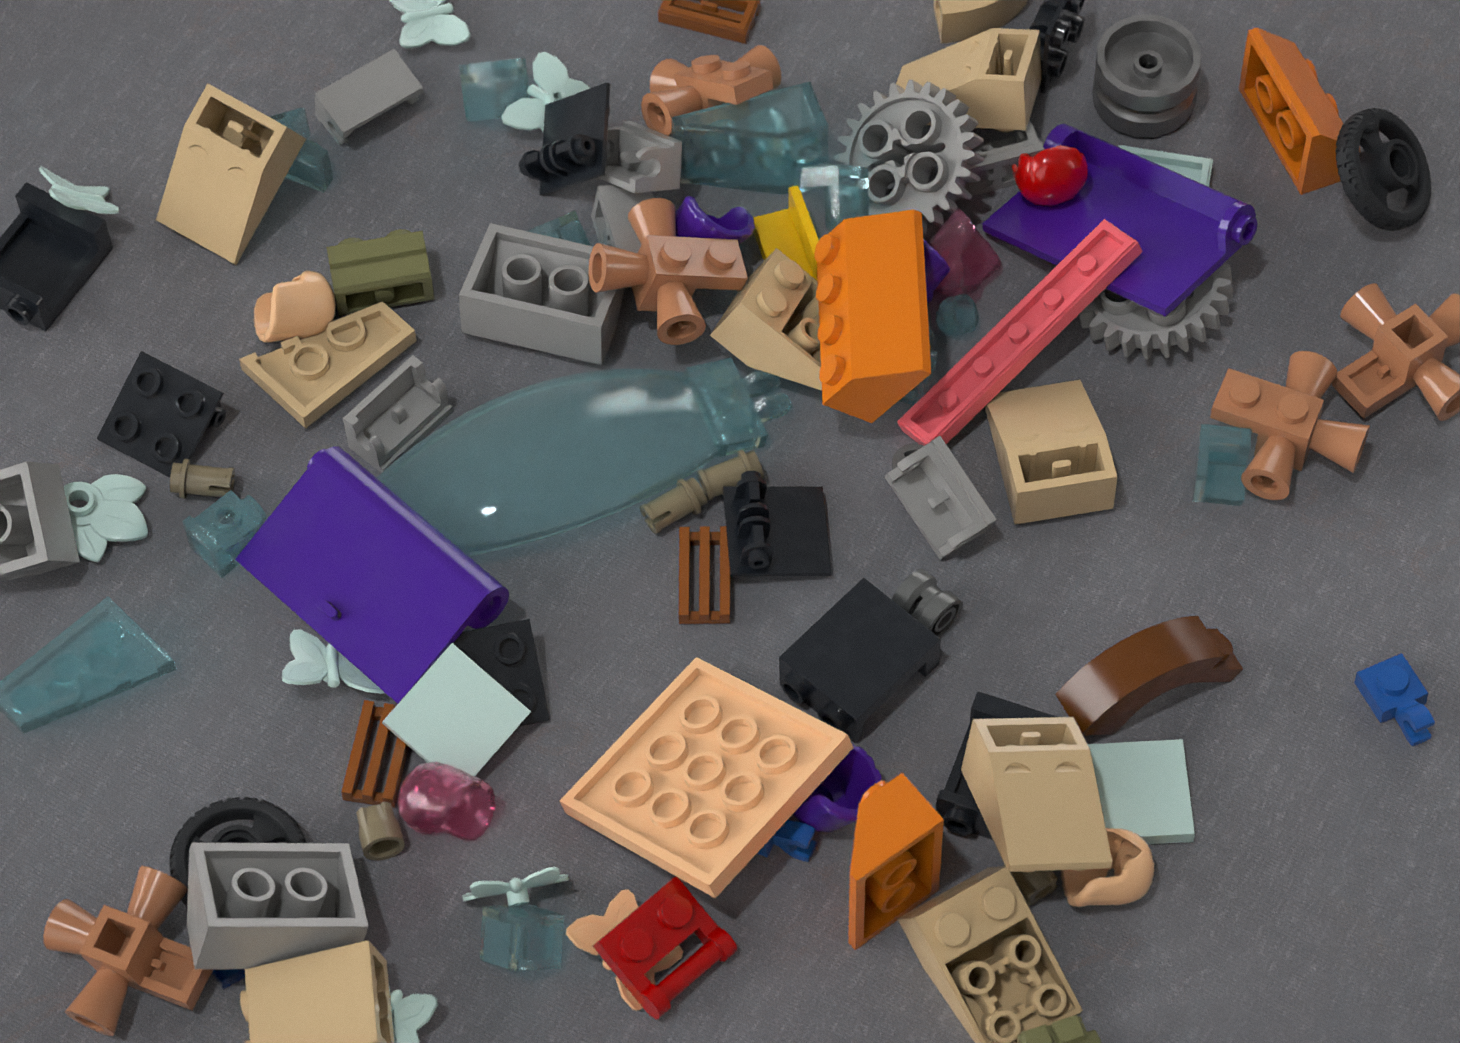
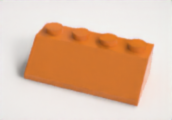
M914 209L844 219L830 233L822 236L815 248L814 257L817 261L818 280L816 298L819 305L818 340L820 341L821 355L819 378L822 382V405L870 423L877 420L931 374L922 213Z

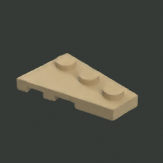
M382 301L328 323L327 329L320 334L302 340L295 336L280 342L282 347L260 357L253 353L240 358L239 361L243 372L304 428H307L414 344L417 339L415 330Z

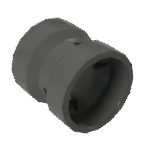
M918 569L910 574L901 583L892 597L895 603L938 637L950 628L963 607V602L950 590H940L937 587V580L924 569Z

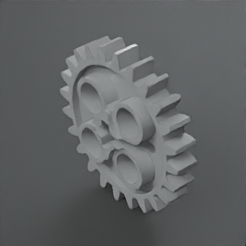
M914 80L908 81L905 90L896 83H891L889 97L877 90L874 91L873 99L875 105L872 108L860 102L858 107L863 117L859 121L847 118L846 123L853 132L851 136L838 137L837 140L847 146L846 152L834 156L835 161L845 165V169L836 173L834 179L847 185L840 191L839 196L852 202L848 211L858 217L914 209L922 213L923 235L927 233V221L940 228L944 226L942 213L945 210L957 216L959 210L954 201L958 197L966 200L972 198L970 193L964 188L966 182L980 181V177L970 171L971 165L984 162L982 156L972 151L973 148L982 144L984 140L979 135L971 132L979 123L970 115H966L969 107L960 100H955L956 95L945 88L940 90L939 87L928 81L922 87V85ZM931 122L929 132L926 136L922 137L923 128L927 123ZM888 135L886 145L879 151L881 140ZM938 167L936 178L929 183L930 173L934 168ZM895 180L892 192L886 196L888 185Z
M1226 262L1222 264L1166 317L1108 289H1104L1079 314L1081 327H1089L1093 341L1104 337L1105 347L1108 351L1122 344L1124 357H1129L1136 348L1142 349L1144 360H1148L1153 349L1160 348L1163 356L1168 358L1170 357L1171 346L1176 344L1183 351L1187 352L1189 351V338L1193 337L1204 343L1206 341L1205 327L1218 330L1220 328L1219 315L1229 314L1228 299L1233 298L1230 264H1226Z

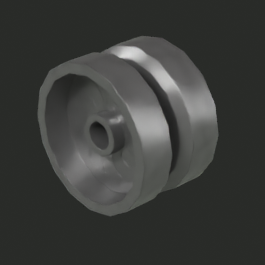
M1135 15L1119 20L1107 29L1097 45L1096 70L1093 82V104L1100 118L1116 131L1133 137L1153 138L1174 132L1188 121L1195 107L1197 82L1201 68V49L1194 35L1179 22L1160 15Z

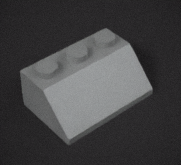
M490 223L459 293L462 333L602 365L617 328L625 288L598 293L592 290L588 270L593 246Z
M191 843L189 849L187 931L195 969H248L364 940L368 929V922L349 844Z

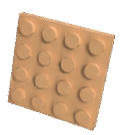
M696 657L559 802L567 815L716 899L853 749L848 734Z

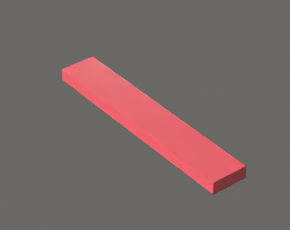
M1104 219L897 421L901 430L918 444L924 446L938 436H941L947 444L1142 253L1139 243Z

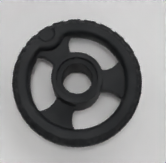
M1368 108L1350 116L1342 125L1337 137L1336 164L1340 181L1351 204L1354 205V208L1366 221L1382 230L1398 231L1414 225L1425 214L1431 197L1430 170L1420 142L1409 126L1397 115L1388 112V110ZM1379 132L1385 135L1390 141L1382 143ZM1359 145H1361L1364 152L1359 153ZM1405 188L1408 195L1403 210L1397 212L1389 209L1387 194Z
M227 798V801L219 800L218 802H213L210 804V807L207 808L205 806L195 812V816H191L182 825V829H179L170 851V875L188 889L189 849L191 843H203L200 838L206 832L217 825L229 821L252 820L254 824L252 828L245 825L226 827L215 835L211 843L307 842L298 823L281 807H275L273 803L266 800L258 801V798ZM188 891L181 899V901L184 903L186 907L188 903Z

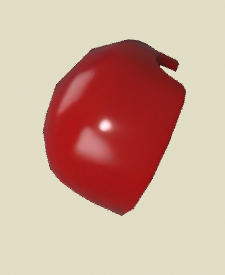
M1062 145L1042 150L1034 155V157L1027 153H1022L1019 157L1018 167L1016 164L1011 165L1016 185L1022 196L1033 204L1041 206H1054L1072 200L1083 188L1088 177V164L1084 154L1080 153L1076 148Z

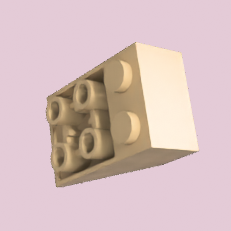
M989 29L902 66L896 84L905 90L909 80H914L922 85V87L928 81L939 87L940 90L945 88L956 95L955 100L958 99L969 107L966 115H970L979 123L975 128L995 129L1000 132L1026 130L1042 80L1040 30Z
M207 84L184 125L156 221L237 265L306 138L225 92Z
M776 248L748 277L742 290L738 291L710 336L748 367L822 391V382L819 378L821 368L820 341L818 340L819 305L816 298L818 281Z
M1081 380L999 392L985 406L1014 525L1113 509L1117 473L1106 433Z
M1074 717L973 719L961 771L1008 872L1081 871L1085 869L1111 868L1112 857L1091 752Z
M1006 866L988 867L898 918L922 967L974 1043H1017L1018 1035L1023 1031L1045 1024L1049 1026L1055 1021L1077 1015L1083 1011Z

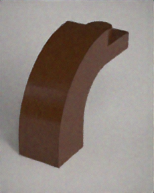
M1186 616L1153 625L1111 646L1075 673L1055 695L1068 716L1074 717L1083 736L1114 735L1138 710L1163 693L1190 683L1231 682L1243 668L1233 654V646L1227 637L1220 633L1218 629H1206L1199 616Z

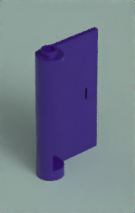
M1065 123L1057 125L1049 133L1043 147L1045 150L1059 145L1076 148L1080 153L1084 154L1088 164V177L1083 188L1072 200L1054 206L1035 205L1025 199L1019 191L982 223L984 232L1057 266L1104 219L1136 240L1141 247L1142 253L1105 289L1165 317L1243 245H1247L1255 236L1258 226L1255 209L1252 205Z
M339 446L322 449L312 456L307 465V470L235 559L397 704L451 643L456 641L467 626L473 629L487 627L502 613L509 599V591L506 587ZM337 609L341 612V617L338 615Z

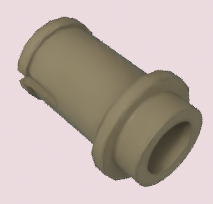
M741 449L737 451V457L697 471L701 487L708 501L723 494V486H736L737 482L741 480V474L746 471H757L761 474V478H764L761 464L754 450L745 453Z
M184 459L183 463L174 462L170 476V492L179 493V497L182 499H186L187 494L231 500L234 491L235 479H232V477L234 478L235 468L193 465L190 459Z
M692 477L686 481L683 478L676 480V487L640 506L642 516L648 515V518L644 520L654 534H658L662 529L691 512L694 515L701 513V507L707 504V498L695 478Z

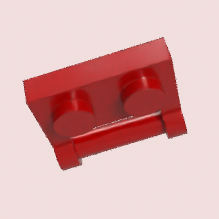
M676 876L592 945L642 1008L655 1019L661 1018L671 1009L670 1002L718 960L725 962L738 950L733 938L723 928L717 926ZM694 932L704 945L657 985L652 984L645 976V973Z

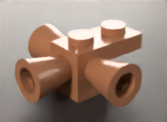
M763 45L755 46L736 62L720 60V57L717 55H706L694 59L691 62L692 66L688 67L675 59H665L658 63L652 71L650 77L651 93L645 94L642 98V115L648 128L670 136L684 124L685 128L716 134L751 118L747 100L779 87L781 83L779 63L775 55Z
M651 198L641 201L633 206L628 213V221L641 243L638 253L596 243L589 259V282L595 293L632 287L638 311H657V336L659 340L670 345L686 344L700 337L706 328V323L692 299L695 289L742 290L748 277L738 240L676 237L675 205L670 200L664 198Z
M1375 283L1369 284L1357 291L1344 305L1340 317L1374 340L1373 348L1370 352L1338 371L1332 386L1363 419L1416 385L1440 421L1447 420L1460 412V374L1442 363L1445 348L1460 343V295L1451 294L1428 317L1416 303L1396 315L1385 295Z
M1310 351L1293 353L1289 359L1285 387L1228 368L1213 403L1210 418L1258 434L1254 452L1255 457L1241 475L1243 485L1251 493L1268 500L1285 499L1290 492L1293 469L1302 471L1310 449L1348 471L1355 472L1368 437L1370 425L1320 419L1324 400L1321 397L1337 376L1335 365L1326 357Z
M140 866L127 913L103 905L98 917H95L69 899H64L55 906L48 917L44 929L43 941L46 949L79 954L97 971L65 1011L70 1018L96 1032L114 1036L128 986L193 1011L213 969H195L191 947L167 939L158 931V928L188 891L185 885L159 870Z

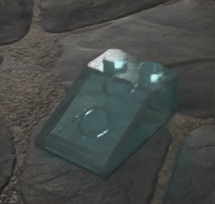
M810 81L763 93L738 105L725 103L672 117L673 138L682 141L680 183L778 195L788 194V188L796 185L799 186L800 191L804 192L828 183V124Z

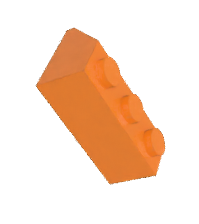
M1257 27L1248 30L1239 91L1299 193L1303 195L1341 182L1336 164V142L1343 122L1339 117L1335 99L1331 94H1325L1320 86L1312 61L1308 58L1304 59L1298 47L1292 41Z
M903 773L888 783L886 781L877 782L864 793L861 802H859L849 884L848 943L854 950L861 947L896 922L899 917L907 914L939 891L944 819Z

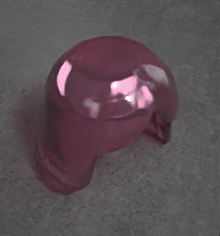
M959 208L952 213L949 219L928 242L950 266V272L935 289L944 296L952 298L970 296L980 288L990 275L1002 266L1000 257L974 227L965 212ZM962 278H963V280H964L965 282H964L963 286L960 287V283H961V280H962Z
M435 761L417 766L406 776L398 797V809L402 819L416 832L426 835L446 832L466 841H475L489 827L496 810V800L493 788L486 781L454 766Z

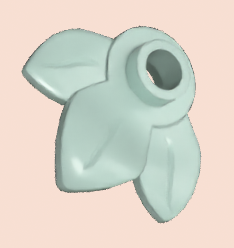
M110 474L99 478L91 484L72 482L64 485L79 556L98 563L106 551L107 541L129 542L145 539L148 536L144 516L135 505L146 491V486L139 480L126 475ZM83 500L87 502V505L77 508L72 506L70 502Z

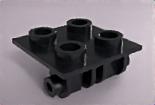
M1085 0L1044 1L1039 8L1034 22L1030 26L1029 30H1040L1041 93L1045 94L1053 77H1061L1068 58L1066 48L1069 42L1076 44L1080 38L1085 17L1080 16L1079 13L1083 8Z
M606 82L545 105L542 148L540 151L529 150L525 152L519 161V170L524 176L540 181V195H546L605 175L608 118L610 115V83Z
M141 351L96 439L170 477L174 462L183 463L184 459L192 458L206 428L211 425L217 428L223 423L226 417V410L221 408L220 400L224 393Z
M757 471L742 473L741 480L737 482L736 486H723L730 576H831L823 486H767L766 481L761 478V474Z
M530 619L465 631L460 634L453 644L531 711L518 727L550 721Z

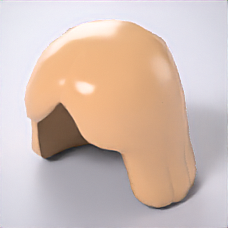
M307 270L290 282L276 284L271 293H265L260 296L254 307V327L260 341L264 343L285 341L295 336L302 340L325 331L328 323L334 320L336 308L335 295L326 278L321 273Z
M1106 828L1112 857L1111 868L1085 869L1081 871L1061 870L1063 889L1068 903L1073 907L1123 905L1141 899L1148 892L1154 875L1152 852L1146 841L1130 830ZM1114 868V876L1106 877L1108 870Z

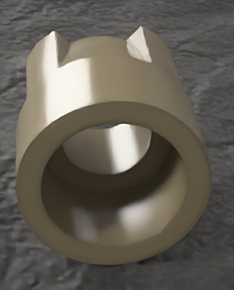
M382 802L367 808L362 807L356 812L359 822V839L363 855L367 859L376 861L389 859L404 849L405 842L401 827L394 816L391 803Z
M1052 870L1010 872L1028 906L1034 905L1058 887L1056 885L1058 878Z

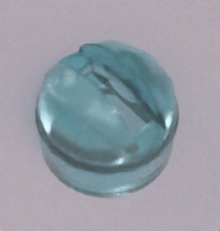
M960 294L949 297L940 303L935 321L940 330L946 334L962 335L976 329L979 315L974 301L969 296Z

